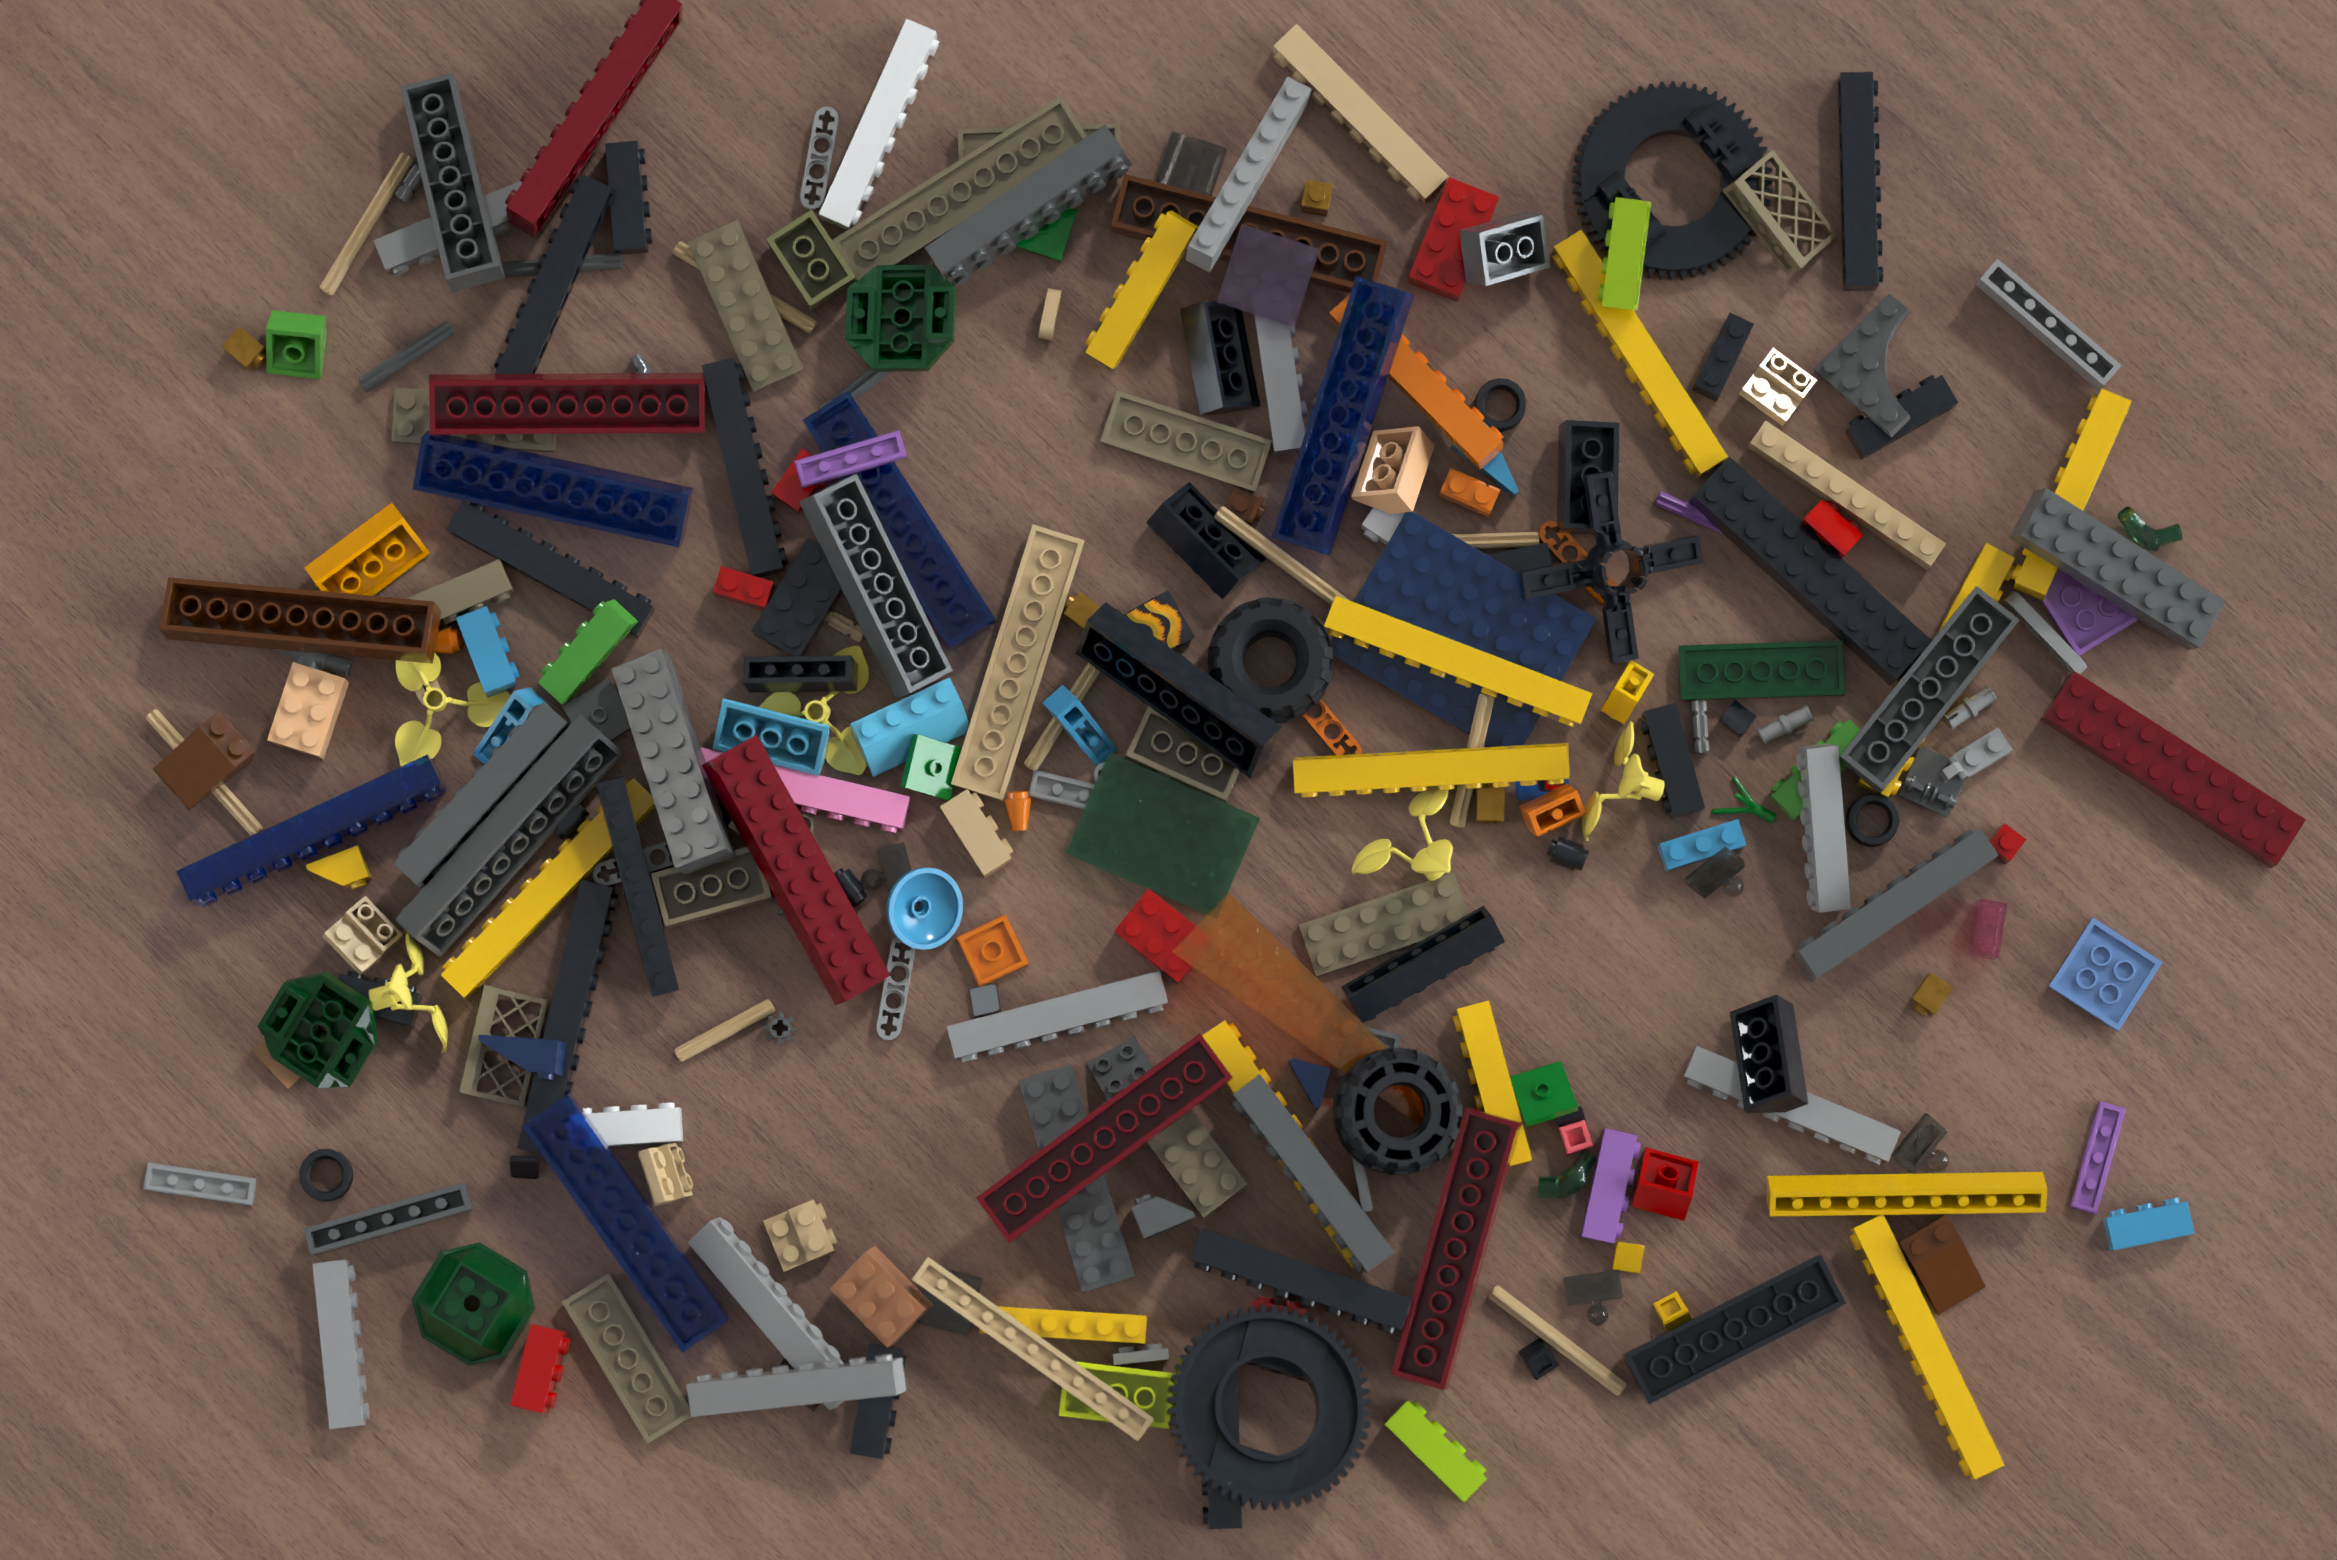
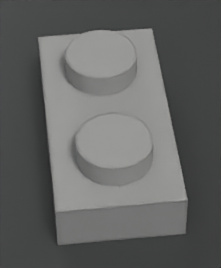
M1162 1343L1145 1345V1351L1136 1352L1134 1346L1118 1348L1117 1354H1113L1114 1365L1169 1360L1168 1348L1162 1349Z

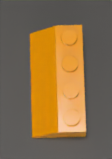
M390 503L304 568L321 591L374 596L429 555L430 552L394 504Z

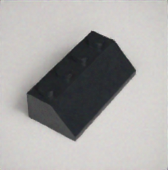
M1201 301L1180 309L1200 415H1219L1260 407L1240 301Z
M1189 482L1164 501L1146 523L1223 600L1248 578L1266 558L1214 518L1218 510Z
M1776 994L1731 1011L1730 1018L1744 1112L1785 1113L1807 1105L1808 1097L1793 1004Z

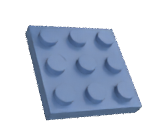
M2091 918L2048 987L2118 1032L2163 962L2100 921Z

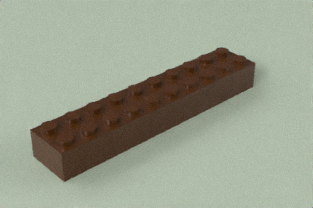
M1124 174L1111 222V232L1145 241L1147 237L1153 238L1157 229L1154 228V225L1162 213L1166 215L1169 211L1175 212L1199 227L1216 197ZM1248 206L1218 260L1347 293L1354 291L1359 296L1363 294L1366 298L1373 299L1388 241Z
M168 577L159 630L169 640L433 664L441 610L435 601Z

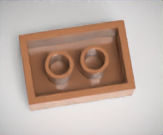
M876 1246L868 1249L830 1288L887 1348L897 1343L933 1306Z

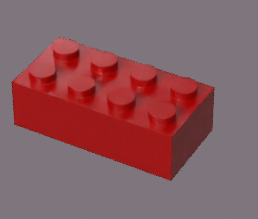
M1449 177L1409 274L1408 283L1458 302L1466 283L1459 230L1490 222L1498 204L1499 196Z

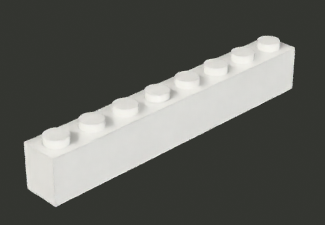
M906 19L819 212L820 220L846 231L860 222L863 212L859 210L863 201L868 202L873 193L872 181L874 177L879 178L883 171L885 163L881 161L885 152L890 154L896 140L893 138L896 128L901 129L905 122L907 114L903 112L907 103L912 105L918 91L914 89L918 79L923 80L927 73L928 65L925 63L929 55L934 56L938 48L939 41L936 40V31Z

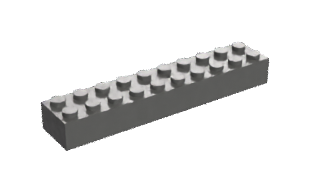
M580 714L569 724L563 734L550 745L545 754L532 765L527 774L514 785L509 794L495 806L490 815L477 826L472 835L458 847L454 855L440 867L436 875L421 888L417 896L403 908L395 920L416 940L441 958L552 835L562 820L596 786L595 783L599 782L624 755V752Z

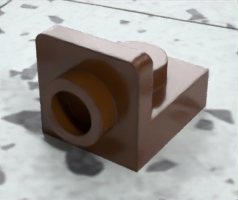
M1234 486L1224 506L1250 526H1252L1254 520L1260 522L1266 510V507L1262 505L1264 502L1263 497H1256Z

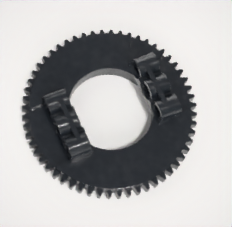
M1662 81L1659 84V88L1656 89L1650 83L1647 91L1642 86H1639L1637 89L1638 94L1636 95L1629 90L1627 93L1628 99H1625L1622 95L1618 96V105L1611 101L1608 105L1610 111L1603 108L1600 112L1602 118L1594 117L1593 122L1596 127L1591 125L1587 127V132L1590 135H1583L1581 139L1586 145H1579L1577 151L1584 155H1575L1574 161L1580 165L1573 166L1572 172L1578 174V176L1572 178V183L1579 186L1573 188L1572 194L1580 195L1574 200V205H1582L1577 210V214L1586 215L1581 224L1591 225L1586 233L1587 235L1597 234L1593 239V243L1603 242L1600 249L1601 252L1609 249V246H1605L1607 230L1612 229L1613 219H1609L1611 202L1615 203L1616 197L1642 200L1625 179L1626 165L1633 152L1644 142L1661 135L1673 134L1691 138L1696 141L1719 170L1720 191L1717 201L1702 218L1682 226L1662 225L1650 210L1643 271L1644 269L1647 270L1648 278H1651L1654 272H1657L1659 280H1662L1664 274L1668 273L1670 281L1674 280L1676 273L1679 274L1681 280H1684L1686 272H1689L1692 279L1696 278L1697 270L1703 276L1707 274V267L1715 272L1717 270V262L1723 267L1726 266V257L1734 260L1736 258L1735 251L1739 253L1744 251L1742 243L1746 245L1751 244L1752 240L1749 235L1756 237L1755 232L1722 190L1753 166L1767 152V147H1759L1763 137H1754L1758 128L1748 127L1752 121L1751 118L1741 119L1745 112L1744 110L1735 113L1736 103L1727 106L1726 96L1717 100V91L1709 95L1707 94V87L1698 91L1697 84H1693L1691 89L1686 87V82H1682L1680 87H1676L1674 81H1671L1669 87H1665ZM1765 167V174H1771L1772 168ZM1746 178L1745 182L1752 190L1758 191V178ZM1764 180V192L1772 193V190L1766 186L1772 185L1773 181ZM1764 198V206L1768 207L1771 201Z
M1264 1304L1259 1307L1258 1312H1256L1252 1305L1248 1308L1247 1314L1243 1308H1239L1237 1310V1317L1232 1311L1226 1314L1227 1321L1222 1316H1219L1216 1319L1217 1325L1211 1321L1207 1325L1208 1331L1202 1328L1198 1332L1200 1338L1194 1336L1190 1340L1193 1346L1186 1345L1184 1351L1187 1355L1181 1354L1178 1358L1183 1365L1176 1364L1173 1368L1179 1375H1172L1170 1377V1381L1176 1385L1168 1387L1167 1391L1174 1396L1168 1397L1166 1403L1173 1405L1166 1413L1173 1416V1419L1169 1420L1168 1426L1175 1427V1430L1170 1435L1179 1439L1174 1446L1182 1447L1183 1451L1179 1455L1180 1458L1187 1457L1189 1459L1185 1466H1193L1195 1468L1192 1475L1197 1476L1200 1474L1202 1476L1200 1482L1202 1485L1210 1481L1211 1486L1209 1490L1211 1492L1216 1488H1220V1498L1229 1493V1502L1232 1503L1238 1497L1242 1507L1247 1501H1250L1251 1509H1255L1258 1503H1261L1262 1510L1266 1511L1271 1503L1274 1511H1277L1280 1503H1282L1285 1510L1291 1507V1502L1296 1507H1300L1302 1505V1498L1307 1504L1312 1501V1495L1319 1499L1322 1496L1321 1489L1326 1493L1332 1490L1330 1483L1337 1486L1340 1483L1338 1476L1345 1478L1348 1475L1345 1468L1350 1470L1354 1468L1355 1464L1351 1459L1358 1460L1361 1455L1356 1450H1363L1365 1448V1444L1360 1440L1367 1439L1369 1436L1362 1429H1367L1371 1426V1423L1364 1420V1418L1370 1417L1372 1412L1364 1408L1369 1406L1372 1401L1364 1398V1396L1370 1393V1389L1361 1387L1368 1381L1367 1378L1358 1377L1364 1370L1363 1367L1354 1368V1364L1359 1360L1358 1357H1348L1353 1349L1351 1347L1342 1349L1346 1340L1343 1338L1335 1341L1336 1330L1330 1334L1326 1333L1329 1326L1327 1323L1319 1328V1318L1316 1317L1310 1323L1308 1322L1309 1313L1306 1312L1302 1318H1299L1298 1309L1296 1308L1291 1315H1288L1287 1306H1284L1280 1313H1278L1276 1305H1272L1269 1312H1267ZM1246 1364L1259 1366L1261 1369L1285 1374L1287 1377H1293L1308 1383L1315 1399L1316 1419L1310 1436L1302 1446L1283 1455H1274L1240 1445L1231 1436L1222 1417L1221 1396L1228 1378L1238 1368Z

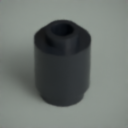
M579 803L562 820L554 833L561 840L564 836L571 838L590 813Z
M1559 836L1557 841L1552 839L1546 855L1551 856L1550 862L1572 871L1575 869L1582 871L1589 850L1584 849V845Z
M840 868L834 873L853 908L868 897L864 892L866 888L850 869L844 871Z

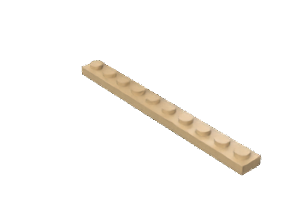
M927 1257L912 1278L917 1284L1135 1440H1140L1154 1420L1149 1414L929 1257Z

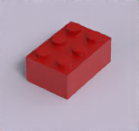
M1149 888L1114 930V934L1176 984L1183 980L1213 942L1209 936Z
M535 1324L530 1325L511 1406L539 1413H548L549 1409H554L558 1393L553 1392L555 1383L561 1382L564 1372V1366L560 1365L562 1356L568 1354L571 1339L567 1338L568 1332Z

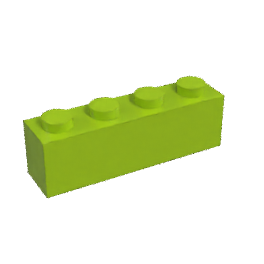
M1616 197L1615 203L1611 202L1609 219H1613L1612 229L1607 230L1605 246H1609L1608 257L1603 258L1602 273L1606 274L1605 284H1600L1598 300L1602 301V306L1638 311L1651 210L1650 201Z
M1407 1400L1384 1425L1462 1502H1465L1487 1480L1483 1475L1487 1470L1476 1459L1470 1462L1463 1455L1466 1452L1464 1447L1456 1440L1451 1443L1444 1436L1447 1431L1436 1420L1430 1423L1424 1417L1427 1411L1416 1400L1412 1404Z

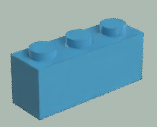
M486 606L457 617L458 625L487 698L518 687L515 679L520 677L515 662H508L506 653H509L510 649L505 637L499 638L496 629L501 626L496 613H490Z
M1737 819L1660 843L1657 848L1666 873L1742 849L1746 846V842Z
M2178 1197L2163 1200V1206L2153 1208L2152 1203L2135 1206L2137 1212L2126 1214L2125 1208L2110 1211V1217L2102 1219L2109 1251L2195 1234L2188 1202L2180 1203Z

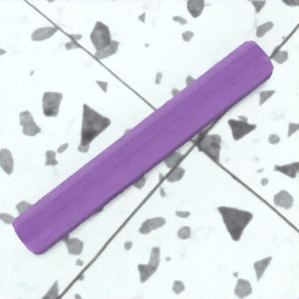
M1665 492L1658 494L1655 501L1656 506L1723 534L1690 503Z

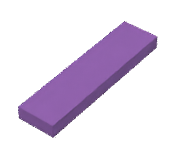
M898 430L794 462L803 489L907 458L900 431Z
M2098 1101L2069 1207L2097 1214L2126 1108Z

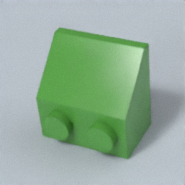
M272 310L266 327L267 373L321 379L326 345V316Z

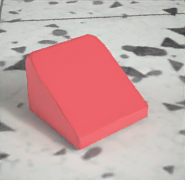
M1585 1120L1558 1128L1566 1156L1593 1148Z

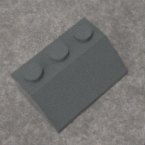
M1150 1194L1134 1200L1135 1206L1131 1207L1144 1240L1195 1220L1193 1211L1159 1197L1151 1199Z

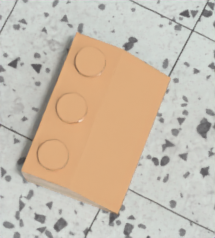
M1419 426L1373 431L1352 494L1353 500L1389 514L1413 512L1435 446Z

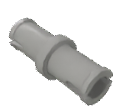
M1986 686L1971 698H1964L1961 700L1962 704L1943 715L1944 722L1946 724L1949 722L1948 727L1953 730L1968 718H1975L1980 710L1997 701L1995 693H1990L1992 689Z
M1805 705L1786 716L1784 714L1778 716V720L1758 728L1757 731L1766 745L1768 742L1785 734L1788 736L1793 734V730L1814 721L1809 708Z

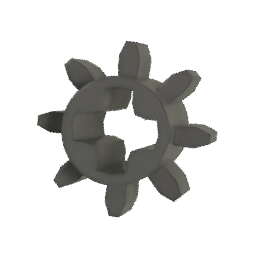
M782 1011L779 1013V1018L776 1019L769 1015L768 1017L771 1020L770 1026H763V1029L770 1030L771 1032L767 1040L771 1041L775 1037L778 1039V1046H781L782 1040L786 1038L788 1041L793 1042L790 1034L791 1032L798 1031V1028L791 1027L790 1025L794 1017H789L786 1020ZM782 1021L783 1025L788 1027V1030L783 1031L782 1036H778L777 1031L773 1030V1028Z

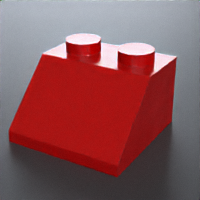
M1822 499L1801 522L1837 555L1843 558L1863 536L1860 533L1861 528L1853 520L1844 519L1839 514L1841 510L1832 501L1826 502Z
M1645 1147L1631 1207L1685 1221L1693 1197L1699 1161Z

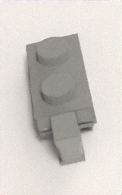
M1996 728L1953 754L1948 759L1951 765L1944 768L1939 775L1945 783L1956 776H1959L1961 780H1967L2010 754L2013 749L2000 729Z

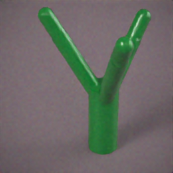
M1733 777L1732 781L1742 795L1735 793L1734 797L1747 807L1712 809L1711 811L1712 814L1752 813L1769 823H1772L1776 817L1774 812L1755 803L1737 777Z

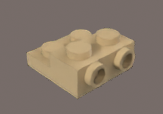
M814 1199L763 1221L783 1272L834 1252L833 1245L838 1244L832 1228L827 1230L823 1222L827 1215L822 1203L816 1204Z

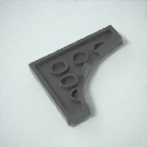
M1889 293L1813 370L1816 375L1890 437H1893L1911 418L1909 413L1895 399L1889 387L1886 355L1890 341H1892L1898 328L1909 316L1910 312L1907 307Z

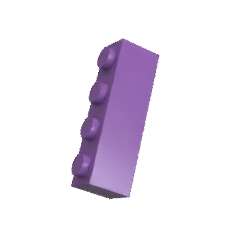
M1606 1128L1603 1129L1580 1237L1614 1244L1615 1239L1620 1240L1623 1223H1619L1621 1212L1626 1213L1629 1196H1625L1627 1185L1632 1186L1635 1170L1630 1169L1632 1159L1638 1158L1641 1143L1636 1142L1637 1135Z

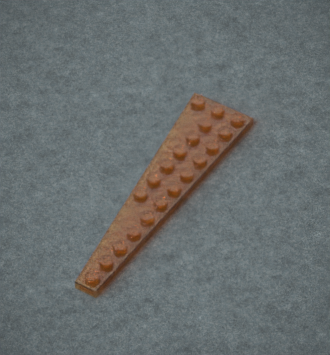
M1230 893L1171 952L1344 1073L1364 1056L1378 1050L1387 1049L1347 1007ZM1394 1085L1386 1088L1378 1095L1380 1099L1393 1106L1419 1126L1421 1125L1424 1114L1423 1104L1419 1095L1407 1086Z

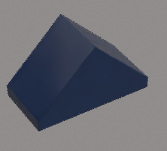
M1295 1058L1289 1060L1288 1063L1314 1110L1320 1108L1331 1069Z

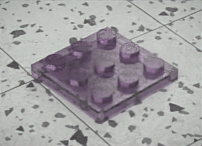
M1241 224L1217 302L1295 327L1320 249Z

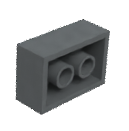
M1522 212L1459 230L1467 284L1488 286L1550 268L1543 214Z

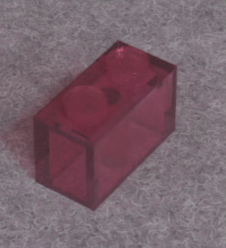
M1986 899L1976 901L1967 955L1992 960L1999 958L2008 903Z

